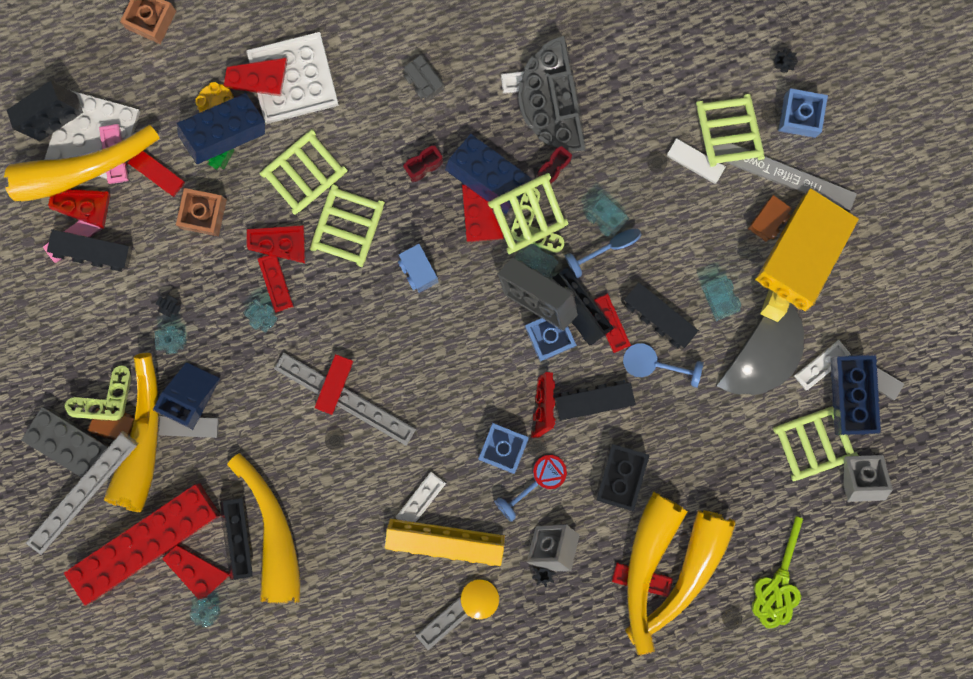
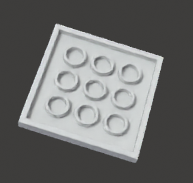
M320 32L247 50L250 63L287 58L288 60L281 97L257 93L265 124L339 106Z
M74 92L78 96L83 113L61 127V129L53 132L45 160L77 157L102 150L99 127L119 124L122 140L134 134L140 110ZM104 173L98 177L107 179V174Z

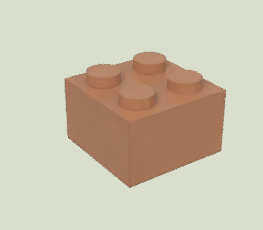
M130 0L120 22L127 30L161 44L176 10L171 3L165 0Z
M184 188L176 226L184 230L219 237L227 200L222 195Z

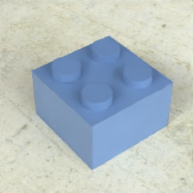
M790 88L784 95L778 131L816 138L822 133L828 95Z
M420 244L399 254L401 260L398 263L404 274L408 272L410 277L407 280L413 291L417 289L418 293L439 283Z
M542 318L525 325V330L539 362L576 346L568 326L562 331Z
M492 423L478 460L515 474L529 437Z

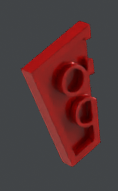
M287 58L227 67L224 87L281 97L288 60Z
M462 185L467 242L505 239L494 212L488 205V201L466 185Z
M66 190L51 196L48 206L51 210L104 229L111 195L107 191Z
M304 225L246 229L248 250L306 264Z
M545 372L538 377L535 397L538 407L536 412L533 413V421H536L535 431H531L530 438H539L554 428L555 417L553 416V408L555 406V399L553 398L555 381L553 380L552 372Z
M176 545L162 558L200 602L229 577L228 572L219 569L179 545Z

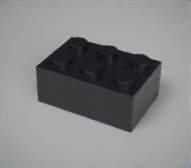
M50 80L7 109L12 129L40 142L70 121L76 119V117L83 113L77 94Z
M610 444L594 500L634 512L650 455Z

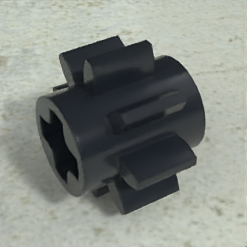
M784 48L783 51H777L778 54L774 58L775 69H780L784 73H787L788 70H794L798 63L797 53L791 52V49Z
M168 294L164 298L159 296L156 305L159 306L157 311L168 317H171L172 314L178 315L181 309L177 305L179 300Z
M533 567L536 574L532 575V578L538 579L536 582L537 586L540 583H544V586L547 587L549 581L554 583L551 575H555V571L542 567L538 569ZM546 570L548 578L543 577L540 579L539 572H545Z

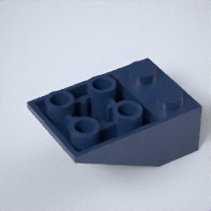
M186 362L161 393L153 411L193 430L220 378Z

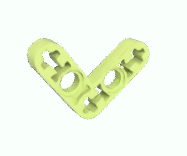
M533 188L539 203L540 192L536 188ZM525 192L523 193L520 207L522 210L527 209L531 212V217L525 220L529 223L528 227L531 235L541 231V229L531 226L535 214L532 207L523 205V202L527 204L529 200ZM515 217L511 234L515 240L521 241L525 238L523 234L518 237L517 233L514 232L515 229L518 230L520 227ZM552 233L548 235L550 236L549 240L555 241V239H558L561 247L557 246L554 249L551 243H547V246H544L546 237L543 238L541 243L534 242L530 245L557 253L563 249L565 242L561 236Z
M118 366L113 370L106 400L78 397L68 399L65 403L68 415L77 418L113 421L121 419L125 412L131 382L129 369L126 366ZM121 372H124L125 375L122 376V380H121V381H122V384H121V383H119V382H120V379H119L118 375H121ZM116 389L124 391L119 397L113 396V392ZM75 404H77L78 407L75 408V411H72L71 407H74ZM91 406H100V410L98 412H89ZM114 407H117L118 411L112 414L110 410H114Z

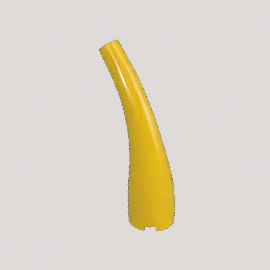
M148 125L110 147L89 154L70 158L10 164L4 172V178L8 177L9 187L5 188L8 195L14 201L23 202L51 197L125 163L160 138L153 127Z
M140 353L134 356L137 378V406L130 437L138 442V445L115 470L104 501L114 506L119 505L133 512H141L145 505L153 480L156 459L159 414L153 411V408L158 401V390L151 353Z
M238 453L227 465L238 478L242 477L252 490L260 507L264 522L260 602L267 601V598L270 603H288V601H292V598H294V602H300L299 566L293 538L284 513L262 476L241 453Z
M656 492L652 493L639 521L628 572V611L637 655L655 651L652 634L649 633L647 623L649 584L663 554L688 512L670 499L662 498Z
M701 510L697 511L679 579L669 597L647 617L649 633L654 634L676 618L707 584L729 545L736 524L734 519L729 518L726 521L721 514L706 510L703 512ZM629 626L625 631L633 645H635L631 626Z

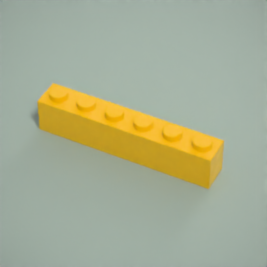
M390 519L385 549L501 566L505 535Z

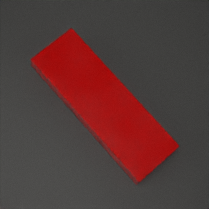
M144 151L128 161V164L173 197L185 184L182 179Z
M266 255L257 258L275 313L294 307L278 257Z
M608 293L594 299L593 301L614 328L605 335L612 352L616 353L631 346Z
M335 354L314 407L315 409L331 415L334 414L354 361Z
M616 563L612 582L627 586L629 566ZM653 573L648 592L669 597L673 578Z

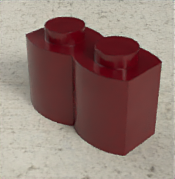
M436 146L427 147L419 156L412 157L403 165L404 171L411 182H417L424 178L427 172L438 169L443 163V156Z
M562 146L557 148L550 155L547 163L539 169L535 179L549 173L551 176L549 181L552 184L559 176L560 171L569 164L572 154Z

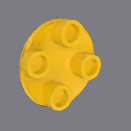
M211 82L200 91L195 102L199 112H203L234 97L229 88H225L224 85L217 82Z
M480 579L474 580L463 588L461 605L468 616L474 619H486L497 610L499 594L495 586L490 582Z

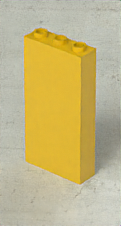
M810 188L798 203L755 280L761 283L762 286L777 293L779 297L794 304L798 309L807 311L815 303L859 218Z

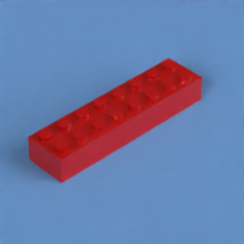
M201 483L195 484L64 572V575L84 606H86L216 520L221 514Z

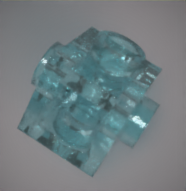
M257 299L243 312L250 320L249 325L255 330L260 328L265 333L278 319L273 314L275 310L267 303L263 305Z
M176 326L164 327L165 330L155 331V347L157 351H166V354H177L178 350H184L186 336L182 330L176 329Z
M208 597L198 599L191 606L190 618L191 621H194L195 626H211L220 615V608L215 598L209 600Z

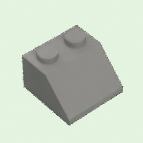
M845 456L843 485L847 501H886L893 489L884 456Z
M568 525L536 526L527 563L552 571H571L580 535Z

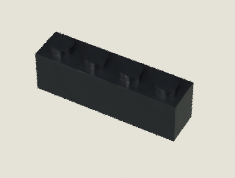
M51 229L47 252L53 253L52 257L64 259L65 256L72 257L73 262L84 263V260L90 261L92 266L103 268L104 264L111 266V270L122 272V268L128 269L133 247Z
M569 267L552 278L559 286L567 287L573 292L578 315L572 321V324L577 328L589 346L614 329Z
M639 282L622 301L627 311L632 314L634 312L637 313L642 323L647 326L649 324L655 328L654 332L662 338L664 336L670 340L669 344L677 350L679 348L684 349L699 331Z
M621 380L614 382L615 386L607 387V384L595 386L596 390L588 391V388L576 390L577 394L569 395V391L559 393L558 398H554L559 421L636 405L631 383Z
M243 499L219 502L230 580L253 577Z

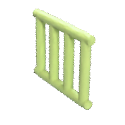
M750 94L744 95V98L703 103V101L696 102L710 167L723 162L751 158L765 159ZM742 105L746 107L747 115L707 121L705 112L707 110ZM742 123L750 124L751 133L711 138L709 128ZM749 140L754 142L755 150L715 156L714 145Z
M313 129L302 136L259 173L262 177H266L292 207L291 210L294 215L303 210L348 171L347 168L339 165L315 137L316 134ZM308 141L312 143L336 171L328 179L301 149ZM294 153L321 183L313 191L286 161ZM281 165L305 193L306 197L299 203L272 173L278 166Z
M549 173L488 202L489 207L494 210L507 242L508 248L506 249L508 254L516 252L569 224L567 219L563 218L549 181L551 179ZM541 184L544 187L557 223L549 227L546 224L533 188ZM525 192L541 231L531 235L517 196ZM510 200L525 238L517 243L514 242L500 204Z
M332 185L313 236L310 250H320L356 262V265L363 267L385 202L380 200L376 202L340 190L336 185ZM337 196L375 209L372 219L370 220L332 207L335 197ZM329 214L369 227L366 236L362 237L326 225ZM323 232L362 244L360 254L356 255L320 243Z
M833 406L773 428L775 434L779 436L793 473L791 475L792 481L844 464L845 456H859L857 452H854L848 435H839L847 455L835 457L821 418L832 415L834 420ZM814 421L828 458L827 462L819 465L803 426ZM796 428L810 464V468L802 471L799 470L785 432Z

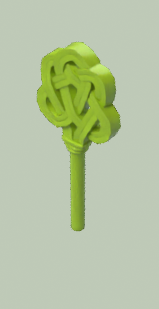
M797 516L794 520L781 567L774 573L773 578L762 577L754 583L753 590L756 597L752 603L751 610L758 617L761 624L768 629L789 623L792 618L793 608L799 605L801 600L800 591L795 586L789 584L790 575L788 571L803 518ZM775 602V608L772 609L771 606Z

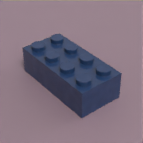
M245 93L177 122L178 137L198 165L265 135V121Z
M472 134L466 138L449 158L445 171L488 202L532 180L530 176ZM510 200L500 204L504 214H507L512 208Z
M876 355L837 356L830 358L835 435L881 434Z

